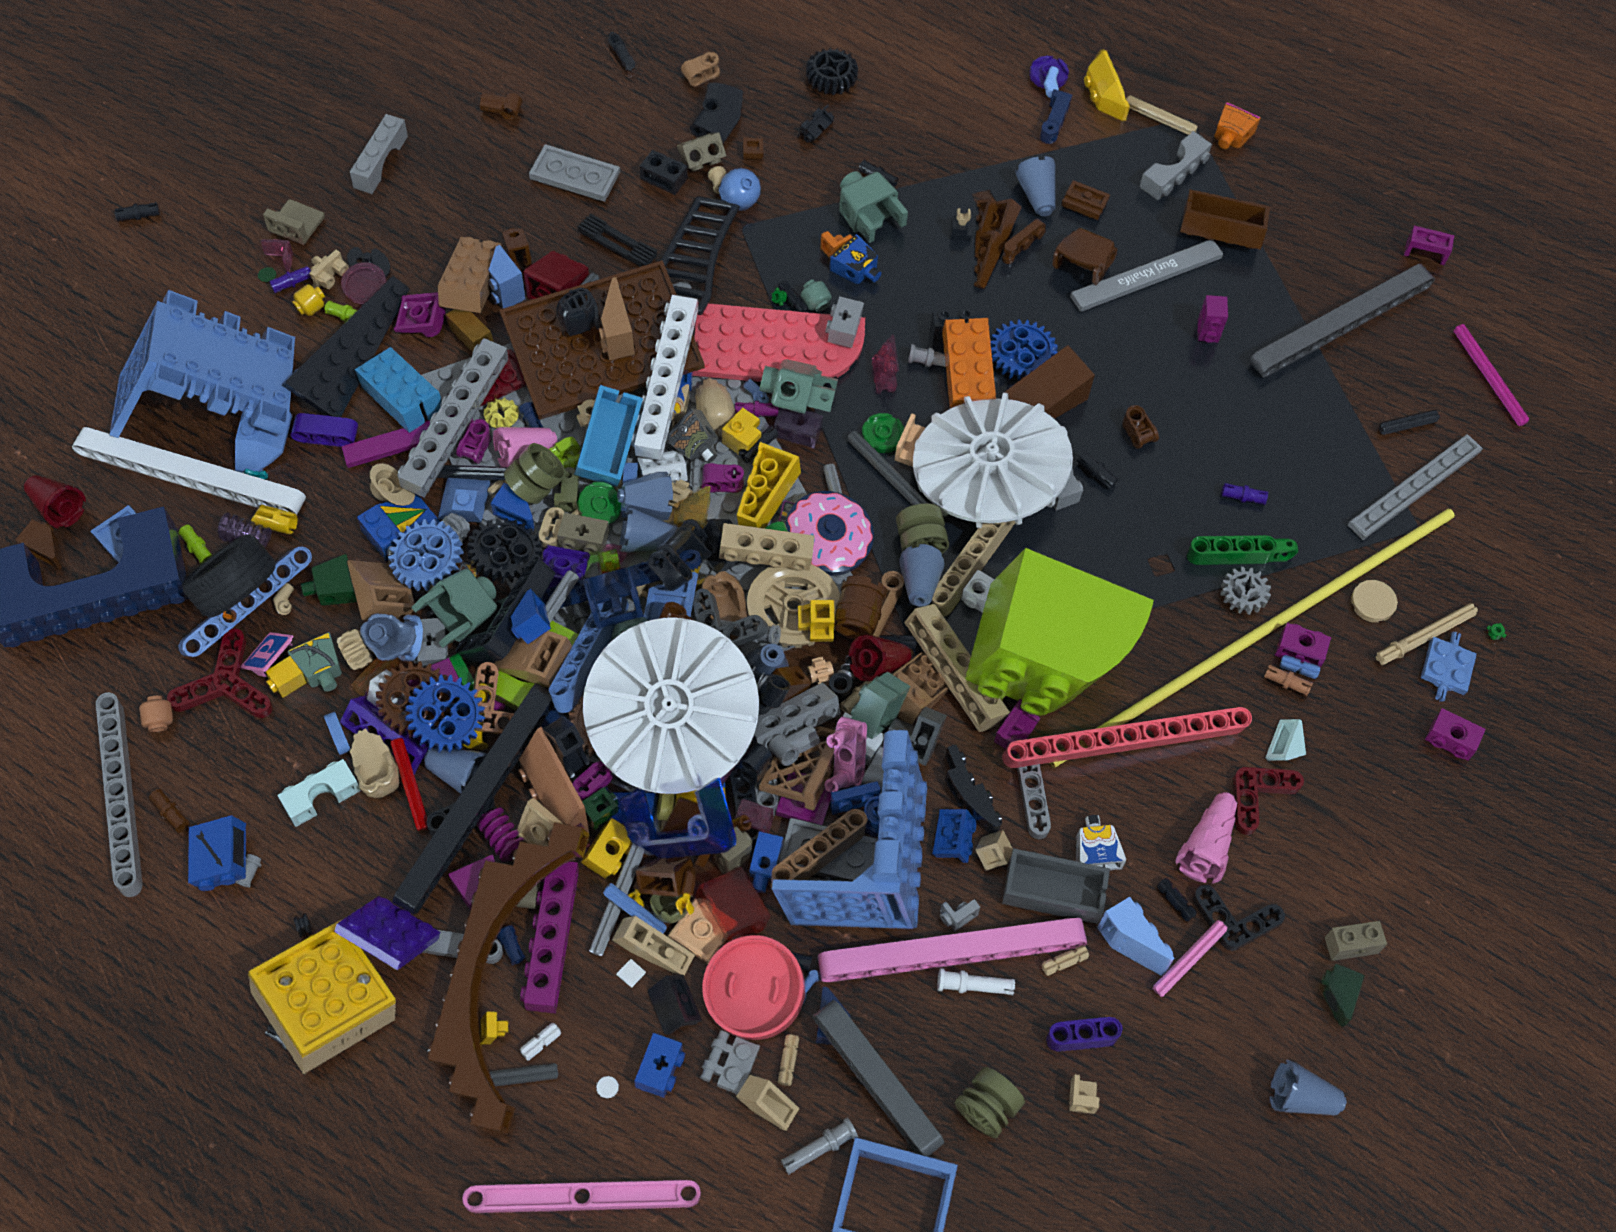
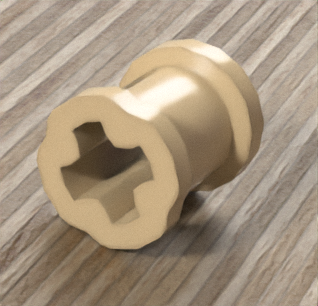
M720 166L712 168L708 173L709 179L714 184L713 190L717 194H720L719 187L721 186L723 176L726 175L725 169Z

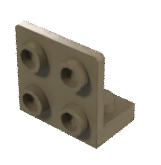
M291 199L286 202L280 212L267 208L263 214L268 231L303 245L325 217L323 212Z

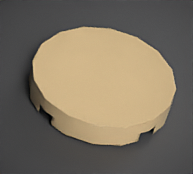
M1366 580L1359 583L1351 596V604L1353 603L1356 614L1362 619L1373 623L1388 620L1397 608V597L1392 588L1377 580Z

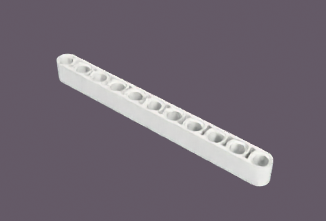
M87 427L82 428L72 445V449L84 457L257 508L262 504L298 515L306 499L305 494L295 488L122 437L116 438L108 433Z

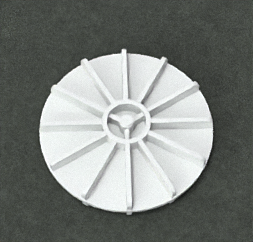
M1003 393L1002 399L971 401L970 397L966 396L964 397V404L953 407L942 414L934 413L932 415V422L925 428L919 439L916 440L913 455L914 475L920 492H923L926 498L934 505L941 508L944 517L950 514L960 519L976 522L977 528H982L983 523L1015 521L1016 525L1022 524V518L1030 516L1046 506L1051 508L1055 504L1056 497L1062 492L1070 479L1073 464L1072 447L1066 428L1060 426L1055 419L1045 413L1042 404L1039 403L1034 407L1027 403L1009 400L1008 393Z
M654 619L639 623L621 633L603 649L590 671L584 688V723L591 745L598 757L615 775L625 782L654 793L679 794L691 792L708 786L722 778L745 754L752 741L758 722V688L754 674L744 655L721 632L706 624L689 619Z

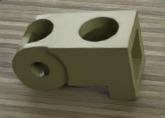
M567 467L564 468L565 478L560 482L561 493L554 494V505L561 508L564 512H574L578 508L579 476L574 475V468Z

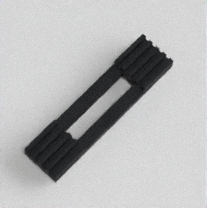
M591 213L578 226V232L640 267L651 264L657 257V250L641 241L637 242ZM603 232L632 247L634 251L626 250L601 234Z

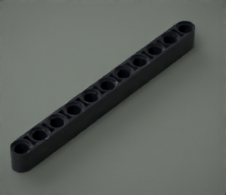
M535 683L396 891L392 903L413 915L420 911L518 762L534 733L540 728L554 707L548 688Z

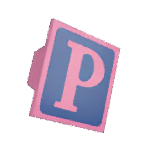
M269 632L240 668L252 670L258 676L266 677L264 672L269 669L287 646H292L293 636Z

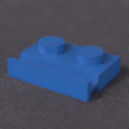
M878 781L832 792L830 799L832 815L865 807L866 802L870 798L880 795Z

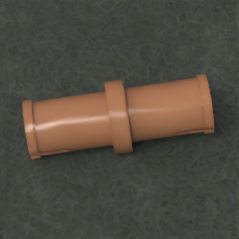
M1271 664L1264 678L1283 685L1285 689L1291 688L1305 696H1308L1313 682L1295 676L1294 672L1290 671L1288 673Z

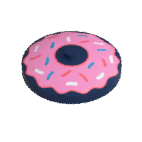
M818 491L805 495L792 506L785 521L788 532L815 536L811 564L822 569L829 576L843 575L858 568L867 558L873 545L874 531L868 514L855 500L838 492Z

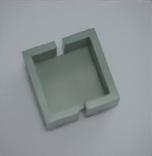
M888 671L880 677L876 676L870 684H865L859 692L860 700L855 704L850 713L852 715L851 719L865 722L867 725V737L870 739L875 738L883 730L890 727L897 718L911 686Z

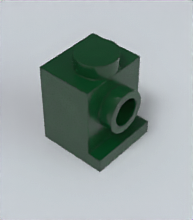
M605 787L582 801L585 806L587 821L594 830L617 814L618 804H620L613 792L608 793ZM599 807H605V808H606V809H604V810L601 811V812H598V811H597V809H598Z

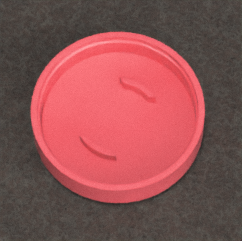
M751 935L728 942L714 954L704 973L703 998L708 1012L722 1029L741 1039L763 1040L781 1033L796 1019L804 1002L805 979L802 969L791 951L772 938Z

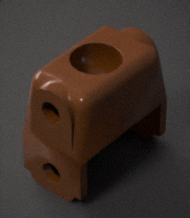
M1078 228L1065 237L1056 247L1053 255V267L1058 269L1066 260L1093 272L1092 283L1097 286L1117 255V248L1114 247L1112 240Z

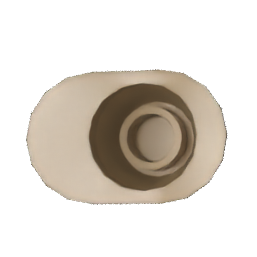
M383 463L373 466L370 470V490L375 498L401 506L409 505L414 501L415 494L400 487L397 477L398 471L395 468Z

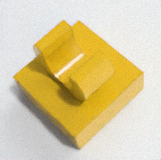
M486 1012L480 1019L481 1044L490 1045L497 1037L505 1036V1033L508 1032V1021H497V1012Z

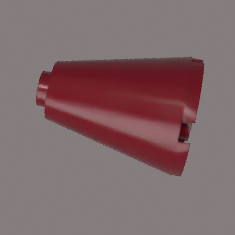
M40 475L31 476L24 484V491L46 522L55 528L73 525L79 520L85 510L82 508L83 501L86 502L84 493L75 486Z
M869 634L859 636L853 641L849 650V656H852L850 668L861 681H873L876 676L880 677L887 671L889 673L895 672L911 660V651L905 644Z

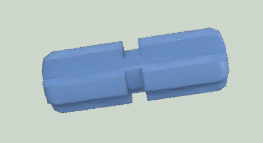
M1283 655L1281 658V668L1293 672L1299 671V674L1316 679L1319 675L1320 667L1305 661L1302 663L1300 659L1288 655Z

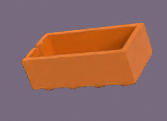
M988 318L969 319L968 323H965V319L945 320L942 332L950 409L964 404V397L969 396L971 401L996 399Z

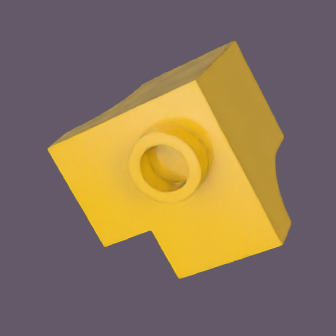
M742 408L722 428V444L737 454L743 449L748 451L761 438L762 432L756 429L760 424V419Z
M810 600L809 604L798 606V631H810V642H833L835 623L834 600Z

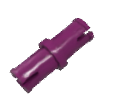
M755 401V403L735 402V415L744 408L758 418L759 416L778 417V407H775L772 403H759V401Z

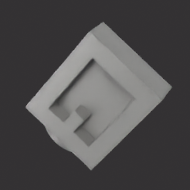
M974 899L968 904L963 902L954 912L949 904L944 902L941 905L940 918L947 927L951 926L955 932L978 916L980 906Z

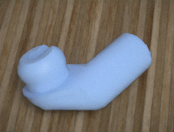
M1050 67L1044 82L1046 95L1051 98L1054 89L1059 90L1056 81L1059 69L1056 67Z
M748 379L743 387L751 393L754 403L755 401H759V403L769 402L766 392L759 391L760 387L754 381Z

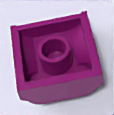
M438 292L402 296V303L394 331L405 333L422 332L425 337L436 336L442 328L446 307L439 306Z

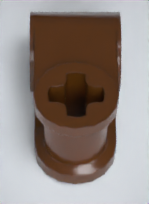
M1137 405L1130 406L1126 411L1122 426L1134 447L1140 449L1146 443L1157 442L1159 440L1158 431L1148 418L1145 410Z

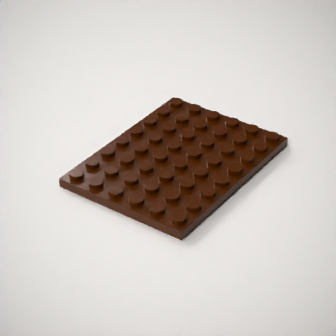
M663 260L500 309L503 323L539 420L578 408L577 406L582 405L586 400H595L600 385L619 390L618 395L646 387L648 376L651 377L653 372L651 371L652 358L657 356V352H655L657 339L661 340L662 336L660 334L661 322L666 320L665 306L666 303H670L672 295H676ZM616 277L632 329L635 355L609 360L607 352L603 353L599 329L596 330L594 326L590 331L569 336L558 319L556 306L558 301L569 290L581 287L586 288L591 292L597 303L600 328H602L601 317L612 278ZM693 334L683 375L705 368Z

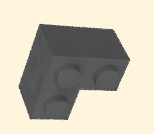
M925 707L920 713L915 726L896 718L888 731L908 730L913 749L918 752V763L926 766L932 757L947 715Z

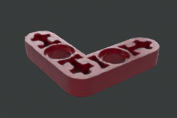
M1252 767L1238 769L1233 778L1234 798L1237 802L1235 812L1236 829L1241 834L1251 835L1258 828L1260 822L1258 792L1296 794L1304 784L1303 776L1294 770ZM1242 775H1245L1246 779L1249 780L1246 789H1243L1245 785L1244 779H1241ZM1270 776L1274 779L1275 784L1268 786L1263 782L1262 778ZM1289 778H1291L1293 782L1296 783L1295 786H1292L1291 782H1288ZM1248 796L1252 800V805H1243L1240 797ZM1246 813H1249L1248 822L1253 823L1250 827H1247L1246 823H1242L1246 818Z

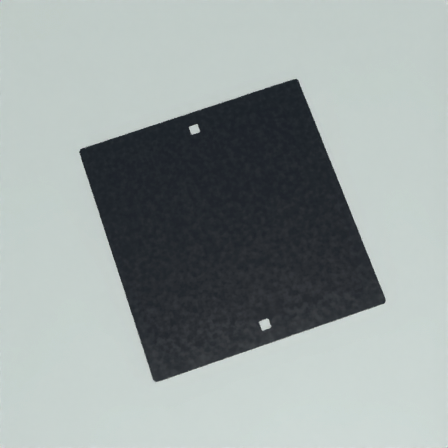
M1166 124L896 188L898 200L908 211L907 224L900 227L892 216L886 218L882 223V227L875 230L874 241L868 243L860 232L854 233L840 213V202L747 224L742 229L774 310L795 311L796 309L787 300L783 303V306H779V303L772 301V293L775 291V288H778L779 283L787 281L791 285L790 288H793L800 297L804 289L803 285L808 281L824 282L832 296L830 305L821 312L808 309L807 313L830 315L833 304L837 305L839 296L864 302L861 318H865V336L861 354L846 373L838 378L836 376L833 377L838 379L831 411L814 409L850 497L863 507L872 522L874 539L871 549L882 576L888 571H896L902 575L899 566L902 548L896 516L905 508L913 505L847 438L852 431H857L862 436L863 424H865L870 416L878 413H888L893 418H898L904 428L911 414H915V424L926 428L932 422V415L934 413L942 414L950 409L946 367L938 365L927 367L925 364L918 362L908 363L912 344L923 349L933 348L934 352L945 354L943 341L933 342L930 324L933 309L975 308L976 318H988L990 341L996 329H1001L1002 324L1009 326V321L1017 324L1018 319H1020L1021 323L1025 324L1026 320H1029V325L1037 322V328L1045 326L1044 333L1050 331V338L1055 337L1054 344L1058 345L1057 352L1069 345L1095 374L1088 400L1055 418L1060 426L1066 428L1067 436L1071 443L1073 475L1076 480L1081 482L1083 487L1080 502L1059 510H1055L1054 506L1051 508L1046 506L1040 511L1022 518V524L1016 525L1015 523L981 570V572L993 579H996L1027 548L1153 599L1152 608H1156L1221 589V584L1226 574H1231L1233 569L1239 572L1241 567H1244L1245 571L1249 572L1250 568H1253V573L1261 572L1260 577L1403 536L1416 529L1418 525L1407 507L1365 540H1362L1348 526L1352 519L1393 490L1396 485L1320 348L1267 377H1262L1249 362L1250 358L1257 351L1306 325L1263 246L1261 249H1251L1246 246L1228 244L1214 239V242L1223 253L1221 259L1082 312L1079 311L1070 297L1071 292L1094 284L1092 283L1093 272L1065 260L1058 269L1053 267V255L1056 247L1065 237L1078 228L1112 240L1114 247L1117 248V255L1101 280L1103 281L1209 241L1205 237L1180 232L1184 207L1190 189L1236 199L1212 155L1204 164L1198 165L1193 174L1189 173L1180 185L1176 184L1167 196L1164 195L1159 200H1156L1140 188L1143 173L1155 163L1174 165L1180 162L1177 153L1181 141L1188 134ZM1044 156L1053 158L1055 162V209L1048 216H1041L1035 213L1015 174V169L1018 170V165L1030 158L1038 157L1039 160H1045ZM1073 180L1110 194L1109 201L1099 220L1061 206L1062 200ZM990 190L995 201L1012 198L1022 206L1006 242L1036 219H1040L1046 224V232L1042 238L1033 241L1027 250H1022L1018 253L1011 264H1006L1002 261L1003 247L985 289L974 286V283L977 281L975 266L978 265V259L975 256L976 231L979 230V222L976 220L979 208L972 194ZM958 208H960V213L966 214L968 209L971 210V219L969 220L972 221L971 241L951 240V220L953 215H957ZM828 231L833 237L840 234L843 238L848 235L854 237L857 234L877 254L876 269L881 272L880 278L873 282L866 277L860 284H855L830 271V258L820 248L821 234ZM1206 295L1227 297L1228 319L1219 342L1198 341L1197 320ZM993 363L996 399H1002L1003 393L1019 381L1016 375L1010 379V373L1008 372L1002 375V368L995 369L996 363ZM830 383L824 384V387H832ZM1133 405L1140 406L1145 410V413L1159 434L1157 442L1146 443L1140 449L1134 447L1122 426L1127 409ZM896 450L889 453H879L930 504H933L926 498L923 492H920L913 467L895 461ZM1084 451H1087L1099 463L1105 464V468L1119 479L1111 489H1108L1096 477H1091L1090 472L1077 462V459L1080 458L1079 456ZM1224 483L1243 487L1248 485L1249 488L1268 491L1266 505L1248 501L1243 503L1235 498L1222 497ZM950 514L945 517L943 516L949 548L942 554L945 565L940 580L977 531L976 522L960 519ZM1267 535L1274 539H1293L1298 545V553L1285 562L1196 565L1187 559V551L1192 540L1199 536ZM1167 554L1175 571L1156 577L1147 560ZM904 584L902 596L897 600L895 608L906 635H912L904 622L914 609L920 607L913 605L909 601ZM888 585L890 588L896 587L895 585ZM960 599L949 615L944 616V618L971 656L983 613L975 608L968 607ZM918 642L917 648H912L915 657L923 651Z

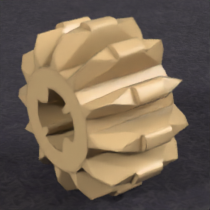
M358 630L347 631L337 638L338 647L353 670L363 668L373 661L371 651L365 646Z

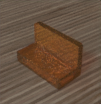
M398 657L389 661H382L376 658L351 684L352 689L361 696L367 697L370 680L386 669L390 672L391 668L397 672L399 671L400 662Z

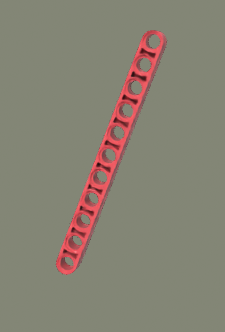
M1236 707L1018 740L1009 744L1003 752L1002 760L1010 768H1019L1241 733L1251 723L1252 715L1246 708ZM1234 717L1239 718L1242 724L1237 723ZM1212 720L1217 721L1220 725V728L1216 727L1213 724ZM1190 723L1196 725L1198 731L1193 730ZM1168 727H1172L1176 734H1172ZM1146 730L1151 731L1154 738L1149 737ZM1124 733L1130 735L1132 741L1126 740ZM1101 737L1107 738L1110 745L1104 744ZM1079 740L1084 741L1087 744V748L1081 747ZM1056 744L1063 745L1065 752L1059 751ZM1033 747L1040 748L1043 755L1036 754ZM1010 751L1018 752L1020 758H1014Z

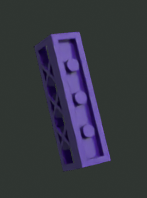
M366 696L351 699L339 723L354 734H357L359 730H368V726L372 725L376 728L377 735L382 737L385 744V739L403 738L407 752L415 757L411 764L415 775L428 751L429 743L425 742L423 745H420L422 738L417 737L413 739V735L409 738L408 731L406 730L402 735H399L398 727L391 731V722L383 723L385 716L378 715V710L380 709L369 702ZM353 712L359 716L360 725L356 726L349 721Z

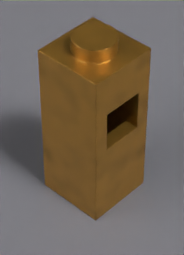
M454 309L446 314L450 330L472 352L477 344L480 345L483 338L494 342L491 331L471 311Z

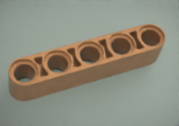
M859 809L848 811L777 864L772 870L771 889L773 880H779V878L786 880L809 879L862 839L867 825V815L865 812ZM802 864L805 865V867H799L797 865Z

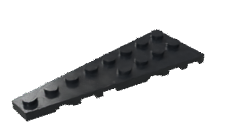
M394 276L390 277L283 382L282 386L323 415L341 417L360 383L355 369L374 357L401 306L402 296L407 295L410 288Z

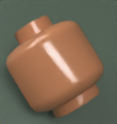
M162 696L147 697V701L139 706L141 725L147 728L149 732L165 731L173 723L171 703L163 700Z

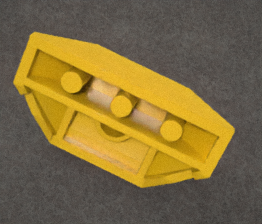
M1104 49L1100 50L1088 67L1087 75L1084 77L1085 87L1089 89L1091 100L1095 102L1099 111L1124 121L1127 119L1130 106L1128 101H1126L1124 90L1107 51Z

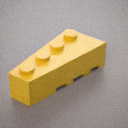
M762 442L759 443L757 457L754 459L753 469L747 481L748 485L743 493L737 512L738 525L766 528L801 473L799 456Z

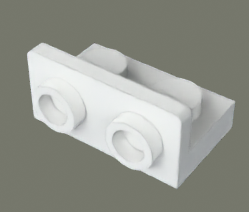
M678 450L664 452L662 460L647 457L637 458L642 477L655 472H668L672 482L676 483L680 479L683 481L688 480L686 463L682 453Z

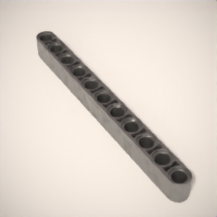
M1417 264L1262 348L1250 358L1249 362L1262 377H1267L1426 290L1432 285L1435 278L1422 264Z

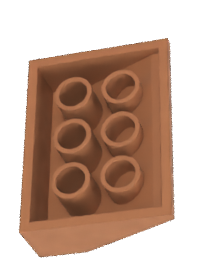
M540 727L534 733L519 759L521 769H518L519 775L524 783L528 781L531 787L528 789L531 798L537 800L563 824L582 827L589 833L585 806L545 732Z

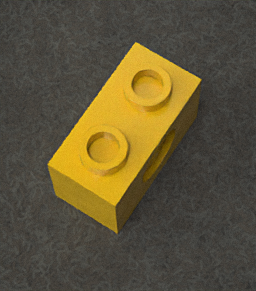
M610 818L605 822L580 863L603 878L611 874L615 875L622 865V862H620L623 854L627 855L629 853L635 833L615 819ZM606 844L614 847V855L606 851Z

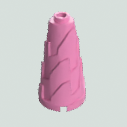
M1223 792L1215 796L1209 808L1205 810L1200 822L1194 828L1188 841L1183 844L1178 852L1176 865L1180 863L1179 870L1193 880L1206 883L1208 878H1213L1212 883H1216L1222 879L1229 859L1227 854L1232 838L1231 833L1236 819L1234 815L1237 802L1232 794Z

